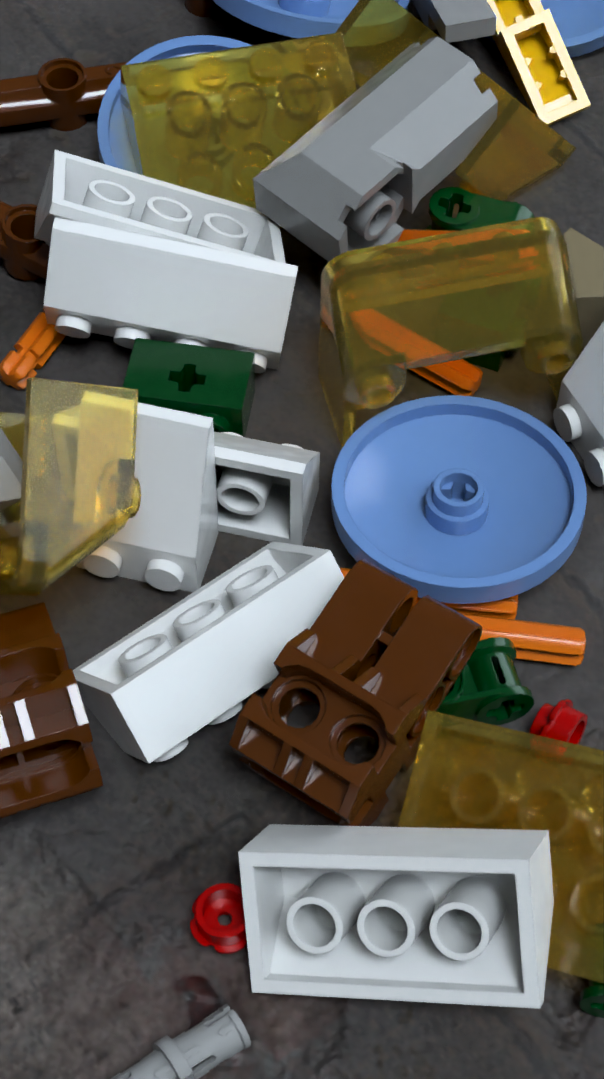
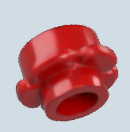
M560 700L555 706L545 703L537 713L530 728L529 739L537 743L536 755L538 759L544 761L549 756L564 764L575 752L584 734L588 716L574 709L572 700Z
M219 883L210 886L193 903L192 912L195 916L190 921L192 936L202 947H215V951L220 954L236 953L244 949L247 944L242 888L231 883ZM222 915H229L232 921L228 925H221L218 919Z

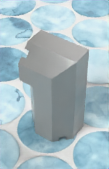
M438 36L428 39L422 45H420V42L413 43L253 178L256 209L339 270L349 271V265H351L357 271H366L399 240L404 228L396 222L402 210L405 209L413 214L419 201L496 133L498 100L490 87L484 93H481L474 79L481 72L472 58Z

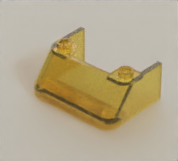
M359 0L320 52L319 56L361 87L411 44L420 42V45H422L428 39L438 35L394 0ZM480 70L481 74L474 81L481 93H484L489 87L491 88L498 100L497 119L466 159L458 166L455 173L463 179L459 184L461 188L471 193L505 201L562 167L577 148Z
M547 217L522 219L347 251L330 260L321 274L318 377L341 447L344 446L346 441L355 432L356 410L365 408L378 409L390 404L404 388L407 369L521 348V356L527 369L535 373L546 374L558 401L562 379L583 350V338L568 247L558 224Z
M31 377L27 379L25 414L0 412V428L23 460L21 501L0 510V597L39 595L122 530L129 518L136 516L141 501L140 483L134 477L138 389Z

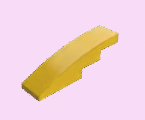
M486 0L497 17L496 31L492 37L541 129L590 108L591 103L549 8L544 10L540 0Z

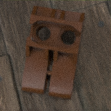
M366 559L359 560L347 573L310 630L305 629L287 642L274 661V665L279 673L263 698L255 693L252 694L239 713L229 742L231 749L242 756L240 761L245 767L339 826H370L378 818L389 800L386 794L387 788L400 768L408 771L419 754L431 726L432 717L471 658L480 640L483 628L480 624L429 595L422 597L416 604L418 590ZM296 706H320L318 717L312 724L304 728H294L288 725V717ZM359 738H371L379 743L377 754L370 761L352 764L345 760L344 754L347 747L353 741Z
M44 602L0 614L1 819L104 786L100 768L91 746L93 739L73 670L72 668L69 669L60 634L55 633Z

